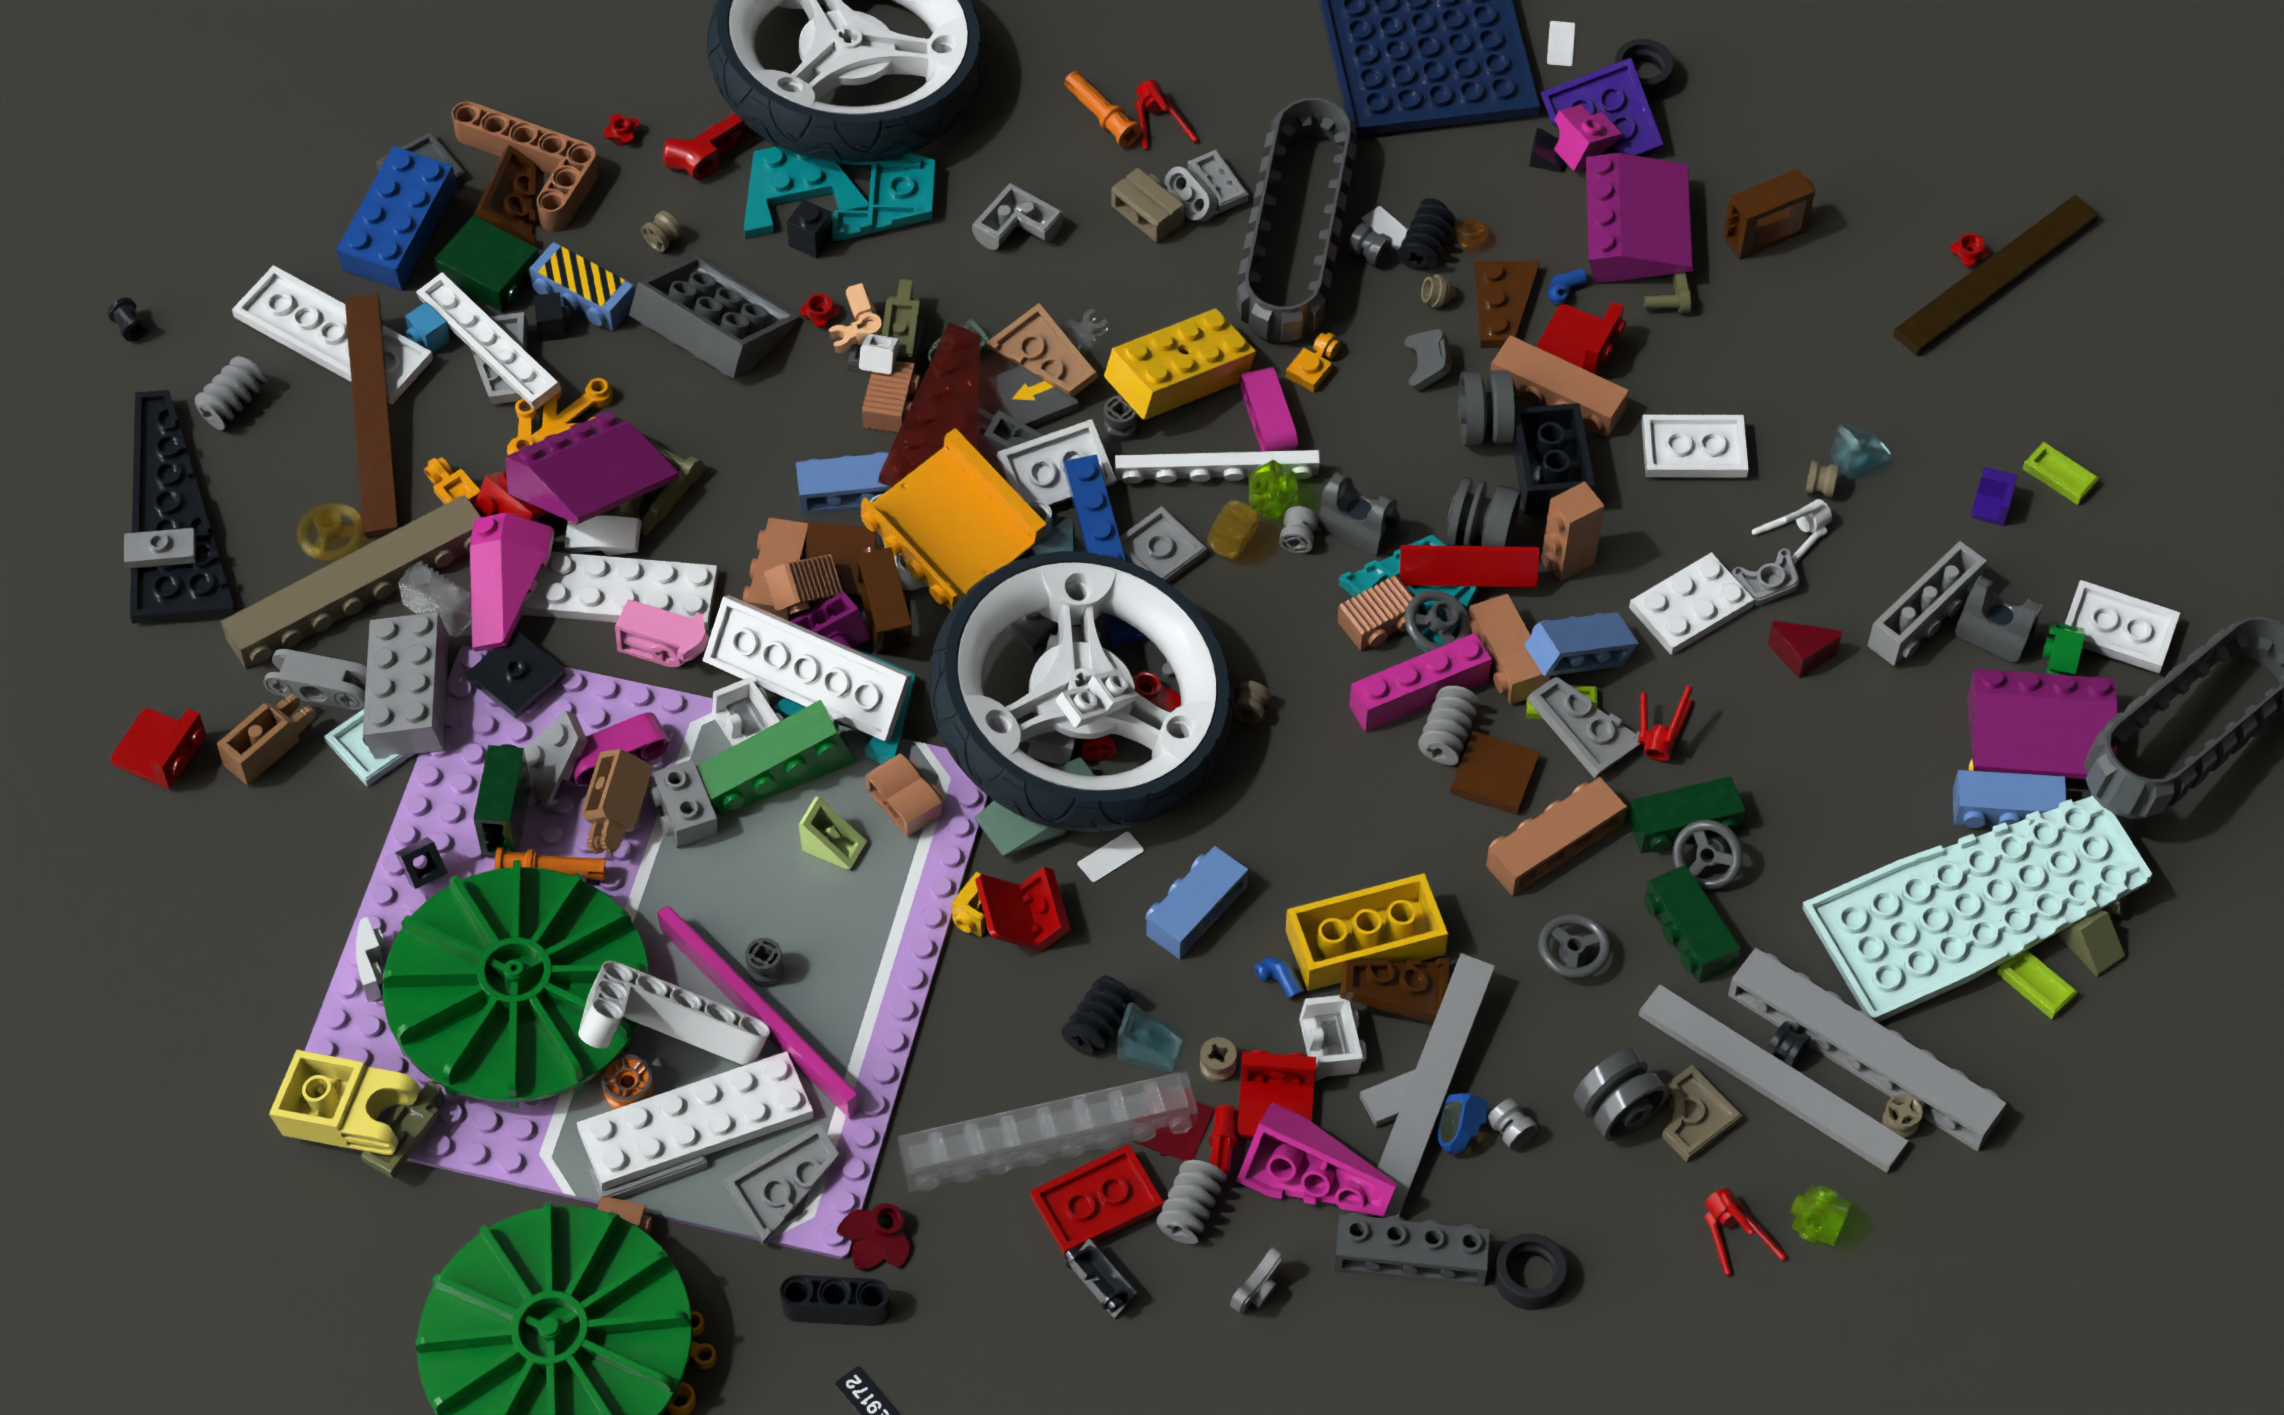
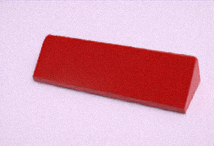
M1401 545L1399 579L1404 586L1534 588L1537 586L1539 547Z

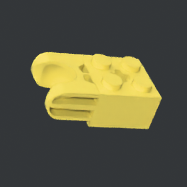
M296 1050L269 1115L283 1136L382 1155H392L396 1151L399 1141L390 1126L378 1122L377 1119L386 1108L391 1106L413 1105L421 1088L411 1076L404 1073L368 1067L364 1062Z

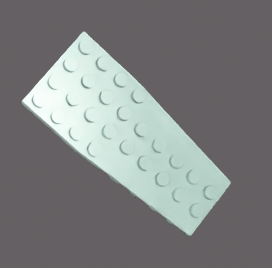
M2091 795L2076 802H2072L2071 799L2059 803V808L2042 814L2039 811L2027 814L2025 820L2008 826L2006 822L1993 826L1991 832L1977 837L1971 834L1959 838L1957 844L1942 848L1940 845L1897 860L1803 902L1802 909L1860 1008L1878 1023L1961 986L2150 883L2152 873L2114 813L2102 807Z

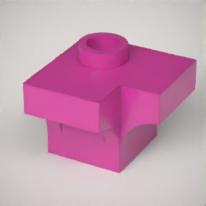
M1582 105L1559 110L1554 119L1560 134L1559 141L1554 150L1573 171L1586 168V157L1602 155L1607 148L1617 143L1622 135L1620 130L1603 112L1591 115Z

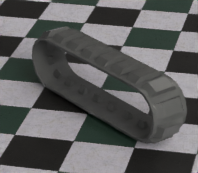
M1303 98L1291 102L1273 119L1270 132L1266 136L1264 157L1261 160L1259 180L1256 185L1253 208L1251 209L1248 224V234H1246L1243 248V259L1241 260L1238 272L1236 306L1241 321L1248 325L1250 331L1259 338L1273 343H1292L1305 338L1310 332L1317 329L1325 318V308L1329 306L1332 281L1334 280L1341 234L1346 217V207L1351 191V180H1353L1356 164L1357 132L1353 120L1348 118L1345 111L1334 102L1325 99ZM1301 136L1323 137L1336 144L1343 154L1334 156L1333 165L1339 167L1340 171L1338 179L1330 180L1328 190L1334 192L1335 197L1333 204L1325 205L1323 215L1330 218L1329 228L1321 230L1318 240L1325 243L1324 254L1315 256L1313 266L1320 269L1319 280L1310 282L1308 292L1313 295L1306 301L1294 306H1274L1258 298V295L1253 293L1251 286L1260 284L1261 275L1255 272L1257 260L1265 259L1266 249L1260 246L1262 235L1269 234L1271 230V223L1265 221L1267 209L1275 208L1277 198L1271 196L1270 193L1272 184L1280 183L1282 173L1275 170L1277 159L1285 158L1287 148L1283 146L1292 139Z
M2249 617L2242 621L2231 623L2228 629H2221L2208 640L2205 646H2200L2190 654L2186 662H2181L2174 667L2165 679H2160L2151 686L2145 696H2139L2129 704L2124 713H2118L2107 722L2103 731H2099L2083 765L2087 771V785L2091 795L2098 803L2115 815L2130 819L2147 818L2151 815L2163 813L2167 806H2174L2186 796L2190 788L2194 789L2206 779L2210 771H2215L2226 762L2230 754H2235L2246 745L2250 737H2255L2266 728L2270 720H2275L2284 712V625L2264 617ZM2229 657L2252 659L2267 667L2277 678L2280 685L2277 689H2269L2265 693L2266 698L2256 706L2250 705L2245 710L2246 715L2236 723L2231 721L2224 728L2226 732L2216 740L2211 738L2204 745L2206 748L2196 757L2191 755L2184 762L2185 766L2176 774L2170 773L2164 779H2148L2137 776L2124 768L2114 756L2113 748L2117 745H2124L2129 740L2128 736L2138 728L2143 729L2150 722L2149 719L2158 711H2165L2170 706L2169 702L2179 694L2184 695L2188 692L2190 685L2199 677H2206L2211 672L2210 668L2219 661L2224 662Z

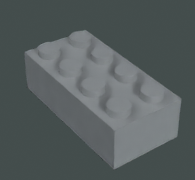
M438 612L370 620L363 737L375 759L389 757L394 754L409 755L443 750L449 634Z

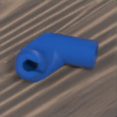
M1581 268L1554 276L1547 290L1549 300L1554 304L1564 303L1569 296L1571 288L1587 283L1584 270Z
M1269 956L1263 958L1262 962L1256 963L1254 970L1257 977L1261 981H1266L1268 978L1278 980L1288 999L1304 991L1292 966L1288 962Z

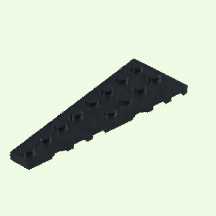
M169 390L135 392L132 533L194 528L196 534V563L131 568L130 618L132 624L232 616L235 614V607Z

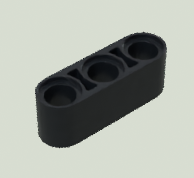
M792 1275L781 1283L779 1289L782 1312L786 1318L794 1322L877 1326L886 1322L891 1313L889 1289L885 1283L877 1279ZM799 1294L806 1297L803 1301L796 1303L789 1300L792 1296ZM832 1297L844 1299L841 1303L834 1305L827 1302ZM869 1299H879L882 1301L879 1305L872 1307L864 1304Z

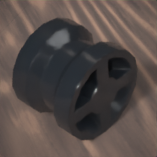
M1785 1021L1771 1039L1767 1052L1773 1056L1779 1055L1784 1058L1787 1065L1794 1067L1805 1053L1811 1041V1036L1806 1033H1797L1793 1030V1026Z

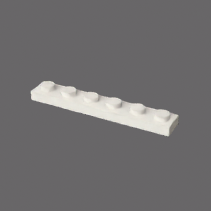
M440 273L416 292L419 299L423 303L427 302L447 321V326L532 408L536 410L561 391L559 383L445 274Z
M1319 450L1115 455L1116 480H1123L1124 483L1128 484L1140 483L1147 479H1156L1161 483H1170L1177 479L1190 478L1194 482H1205L1211 478L1223 477L1228 481H1239L1244 479V477L1273 480L1278 478V476L1307 479L1312 477V475H1318Z

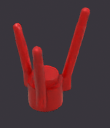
M1147 80L1137 87L1136 95L1139 100L1134 103V106L1138 113L1139 125L1142 128L1140 136L1144 150L1149 148L1145 111L1155 114L1162 110H1168L1192 142H1198L1197 136L1170 102L1168 95L1164 94L1158 81Z
M1691 685L1686 686L1670 726L1654 725L1650 731H1648L1647 693L1642 692L1640 694V733L1637 742L1645 745L1643 753L1647 757L1659 761L1670 759L1674 743L1693 704V700L1689 699L1693 690Z
M1719 1189L1706 1199L1705 1206L1709 1213L1704 1216V1219L1710 1227L1725 1276L1731 1275V1269L1719 1231V1224L1728 1228L1739 1222L1750 1236L1756 1233L1781 1261H1786L1787 1256L1746 1211L1740 1200L1736 1199L1731 1189Z

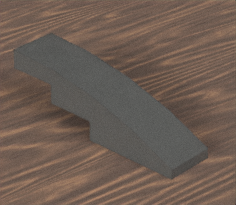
M936 390L932 391L916 421L943 435L956 428L976 450L997 457L998 451L1044 436L1000 410L997 411L996 415H993L968 400H965L964 404L961 405Z

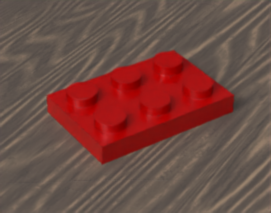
M1129 1144L1030 1190V1198L1063 1256L1074 1247L1079 1251L1089 1238H1092L1096 1243L1162 1211L1164 1203Z

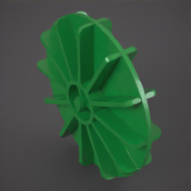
M521 860L513 861V868L486 871L462 880L457 875L449 878L450 886L428 899L412 916L407 915L401 922L402 929L395 938L383 973V1003L391 1033L401 1052L419 1071L432 1081L445 1087L447 1094L455 1096L458 1093L478 1100L510 1103L511 1109H519L520 1102L550 1098L572 1089L577 1093L585 1089L584 1083L606 1069L623 1051H628L632 1045V1038L640 1025L623 1017L610 1045L604 1049L592 1047L579 1037V1028L588 994L604 962H619L649 974L645 948L638 931L631 921L630 915L608 895L587 883L585 875L577 872L574 876L554 870L522 867Z
M552 1202L544 1203L543 1208L516 1214L489 1228L484 1224L478 1228L481 1233L461 1248L444 1267L442 1272L435 1274L431 1280L433 1287L421 1314L415 1346L421 1383L436 1415H662L670 1402L675 1401L679 1394L678 1388L689 1361L693 1335L691 1307L687 1291L679 1272L662 1247L643 1230L622 1219L615 1212L607 1213L587 1207L554 1206Z

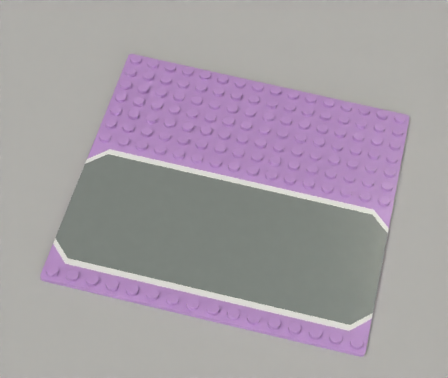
M464 646L458 652L447 681L443 750L419 753L305 1051L364 1062L368 1067L407 1074L418 1083L421 1088L420 1092L428 1081L442 1088L441 1090L445 1098L438 1107L440 1114L407 1161L599 1205L600 1200L589 1175V1169L593 1168L578 1132L577 1122L614 1110L607 1104L604 1098L601 1073L584 1083L585 1089L579 1093L572 1089L550 1098L520 1102L519 1109H511L510 1103L478 1100L458 1093L455 1096L447 1094L445 1087L432 1081L419 1071L401 1052L386 1018L383 1003V983L378 984L382 998L368 1003L356 958V938L359 923L362 918L368 916L372 929L379 927L387 947L381 950L384 964L379 965L383 976L388 954L395 938L402 929L401 922L405 916H412L428 899L450 886L449 878L457 875L462 880L469 876L495 869V856L481 854L473 819L488 745L500 746L502 744H511L525 749L565 711L576 714L585 736L646 712L654 713L670 742V747L663 755L647 762L654 766L652 772L692 759L695 766L731 748L732 745L712 716L713 698L564 667L566 676L515 719L467 680L466 673L491 651L475 652L472 647ZM746 707L733 712L740 716L742 726L749 736L761 731ZM838 725L857 763L724 814L720 813L709 797L717 817V835L679 848L676 847L672 836L666 837L660 817L664 816L660 806L656 808L653 806L648 790L644 796L640 809V819L634 831L625 832L623 841L620 842L621 845L617 851H604V853L595 854L589 851V848H587L588 844H586L592 823L584 819L581 811L589 786H578L572 775L569 781L562 779L554 796L559 800L557 806L554 809H549L542 806L531 782L518 852H527L528 849H534V851L538 852V855L606 858V865H604L606 866L605 880L586 879V882L601 890L623 910L628 912L645 948L649 975L742 1012L660 930L657 912L667 905L858 1093L859 1112L849 1119L792 1062L813 1109L812 1119L705 1155L708 1168L621 1200L646 1204L647 1214L651 1217L759 1241L724 1186V1179L814 1126L821 1124L839 1152V1159L766 1243L836 1259H846L849 1256L853 1241L839 1236L836 1231L840 1222L849 1213L858 1209L863 1210L951 922V902L960 892L980 825L976 821L975 816L985 809L989 796L982 792L966 776L954 761L947 748L902 739L897 755L900 753L907 760L913 759L921 769V778L929 785L934 784L943 796L942 815L907 837L896 827L887 812L874 801L866 789L865 775L882 765L865 757V747L873 736L855 728ZM651 773V777H650V780H651L650 787L653 786V776H652V773ZM815 797L823 799L867 840L851 869L846 870L801 850L798 825ZM428 837L434 841L448 874L415 889L409 884L395 852ZM423 855L413 859L414 866H420L423 863ZM758 938L773 939L779 944L782 951L784 974L777 984L770 987L758 986L748 976L745 951L748 945ZM642 1024L639 1025L632 1038V1045L628 1051H623L620 1054H632L648 1062L654 1079V1096L744 1066ZM767 1038L756 1061L783 1052ZM632 1082L631 1084H628L626 1086H621L625 1088H630L634 1085L635 1082ZM397 1105L386 1108L379 1115L377 1121L385 1123Z

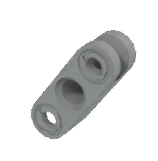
M279 649L274 652L272 662L280 669V672L266 674L263 685L271 693L281 697L295 694L301 701L356 711L364 707L366 666L356 662L289 649Z

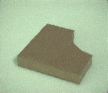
M1693 1064L1665 1084L1669 1089L1668 1098L1672 1103L1673 1118L1664 1129L1662 1138L1686 1163L1741 1122L1742 1114Z

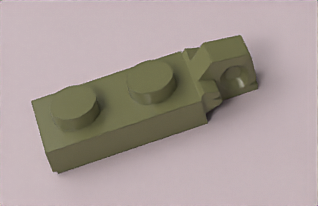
M899 279L897 297L889 296V299L887 298L881 336L901 340L896 360L913 363L920 301L919 298H912L913 280Z
M428 1081L418 1094L413 1105H397L385 1121V1124L390 1126L399 1141L396 1151L392 1155L363 1151L360 1156L362 1161L393 1179L436 1122L440 1114L438 1107L445 1098L441 1090L442 1088Z

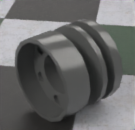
M1464 476L1458 491L1452 498L1448 513L1447 546H1458L1462 534H1465L1463 546H1473L1477 537L1482 539L1481 546L1510 547L1520 508L1521 490L1499 485L1491 499L1487 498L1486 481L1481 480L1474 495L1472 494L1473 478Z

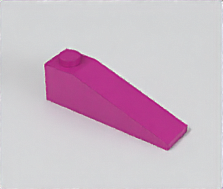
M500 513L474 519L470 542L472 648L475 652L507 646L523 614L520 607L527 593L534 592L537 585L534 579L540 567H546L551 557L554 529L551 526L509 513Z
M1273 1102L1257 1127L1236 1182L1271 1198L1282 1199L1284 1196L1301 1198L1307 1204L1316 1205L1318 1201L1337 1204L1342 1210L1384 1216L1397 1187L1396 1182L1307 1118Z

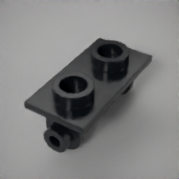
M1089 1238L1079 1251L1074 1247L1064 1255V1258L1067 1260L1066 1266L1076 1273L1100 1301L1101 1307L1107 1310L1114 1319H1117L1138 1293L1092 1238Z

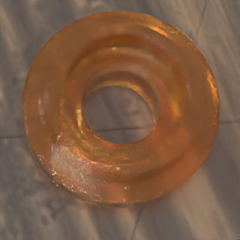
M1465 220L1457 226L1455 236L1462 248L1474 251L1480 249L1486 243L1488 229L1485 224L1478 220Z

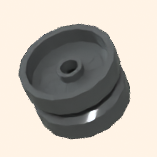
M1492 370L1487 378L1486 389L1484 378L1479 371L1461 372L1458 394V417L1464 446L1482 445L1486 437L1487 426L1489 437L1495 445L1512 444L1515 407L1513 382L1509 370Z
M1626 1048L1603 1060L1586 1075L1573 1095V1101L1587 1117L1595 1116L1593 1125L1607 1141L1619 1140L1640 1128L1662 1107L1668 1097L1669 1089L1655 1073H1647L1649 1065L1634 1048Z

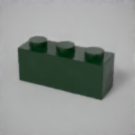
M1732 776L1630 800L1627 820L1640 853L1650 851L1662 852L1674 846L1680 831L1695 821L1714 820L1726 825L1735 833L1742 829L1746 811ZM1705 830L1707 837L1720 835L1714 831ZM1694 835L1687 840V844L1696 843Z
M1686 864L1648 881L1644 897L1645 907L1651 916L1657 917L1662 925V932L1666 941L1670 945H1675L1680 953V960L1684 969L1688 973L1692 972L1698 983L1737 966L1741 948Z

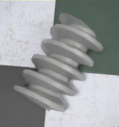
M240 356L233 357L229 365L222 368L221 374L216 375L212 383L207 384L203 392L196 395L194 399L195 405L202 417L211 426L220 431L224 430L226 425L223 419L233 421L235 416L231 410L237 413L241 412L243 406L240 401L246 404L250 403L252 400L250 393L259 394L261 389L258 383L267 385V378L259 366L251 360Z
M1446 686L1437 692L1436 701L1432 705L1431 713L1428 715L1427 723L1423 728V734L1418 742L1420 751L1430 760L1446 766L1458 763V754L1463 751V742L1467 740V732L1472 728L1471 720L1476 717L1477 711L1475 708L1480 707V701L1472 691L1460 686Z
M1200 1160L1184 1161L1180 1166L1179 1174L1174 1179V1186L1168 1192V1199L1163 1203L1162 1212L1157 1217L1159 1229L1169 1238L1180 1243L1196 1244L1199 1242L1193 1233L1200 1234L1204 1231V1224L1201 1221H1206L1210 1217V1212L1206 1208H1213L1216 1204L1213 1196L1221 1193V1187L1218 1183L1226 1181L1227 1175L1224 1171L1208 1162Z

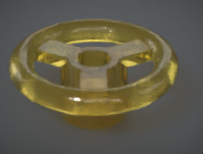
M321 504L309 510L299 521L296 531L298 544L307 555L323 561L341 559L353 553L362 543L364 538L363 519L355 509L345 504ZM341 514L350 518L354 526H343ZM314 520L319 537L311 545L307 539V529ZM339 537H352L350 542L342 548L331 551L324 550L329 542L335 541Z

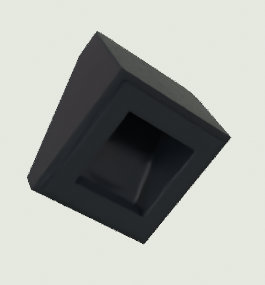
M1537 128L1529 166L1561 172L1564 160L1554 150L1559 139L1545 130Z

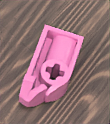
M630 599L627 600L615 625L618 652L667 667H679L685 662L693 660L705 650L709 641L703 614L696 612L692 619Z

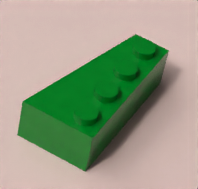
M819 700L697 765L696 768L710 799L720 813L724 814L855 764L857 761L841 729L822 700Z

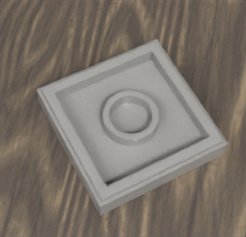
M1162 506L1120 536L1126 561L1156 574L1167 583H1170L1207 555V548Z

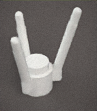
M1816 499L1789 515L1753 529L1752 534L1758 535L1796 520L1798 527L1803 532L1810 531L1813 534L1793 554L1792 557L1795 564L1818 538L1827 534L1825 525L1832 521V513L1824 501Z

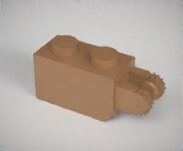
M289 694L275 706L270 702L263 703L217 743L223 766L248 786L300 741L298 734L308 724L310 725L316 715L315 710L310 706H304L303 709L289 718L301 703V699L295 694Z
M622 749L600 752L581 810L584 819L592 823L586 844H588L587 848H589V851L595 854L604 853V851H617L621 845L620 842L623 841L625 832L634 831L640 819V809L644 796L651 784L650 777L654 766Z

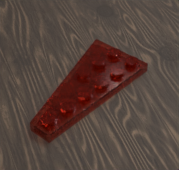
M948 323L881 469L878 479L879 483L893 487L944 447L945 435L954 428L977 450L980 333Z

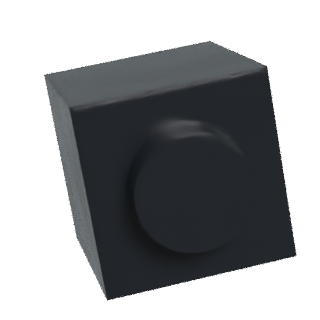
M803 199L787 220L789 246L817 259L832 239V212Z

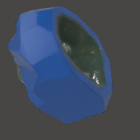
M1460 1093L1448 1096L1441 1107L1437 1127L1438 1141L1447 1153L1453 1155L1467 1151L1471 1141L1479 1135L1480 1127L1486 1125L1488 1101L1473 1094Z

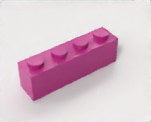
M1476 633L1470 634L1351 683L1349 707L1366 733L1433 705L1436 701L1437 692L1443 687L1460 686L1469 690L1488 682L1491 657Z

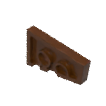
M509 145L502 152L474 213L488 223L532 246L535 245V235L532 234V224L535 222V211L532 210V197L536 194V163Z
M1540 260L1475 261L1474 277L1480 348H1502L1510 335L1517 338L1534 280L1539 271Z
M1438 958L1435 962H1421V959H1408L1404 963H1390L1387 959L1347 960L1341 972L1340 998L1434 1023L1448 987L1450 958Z

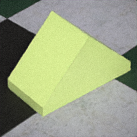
M820 797L814 798L798 825L801 850L846 870L852 868L867 842Z

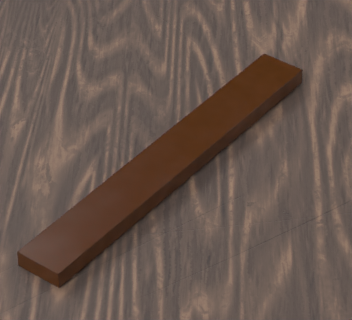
M378 293L345 299L363 530L366 538L387 535L400 528L381 302Z

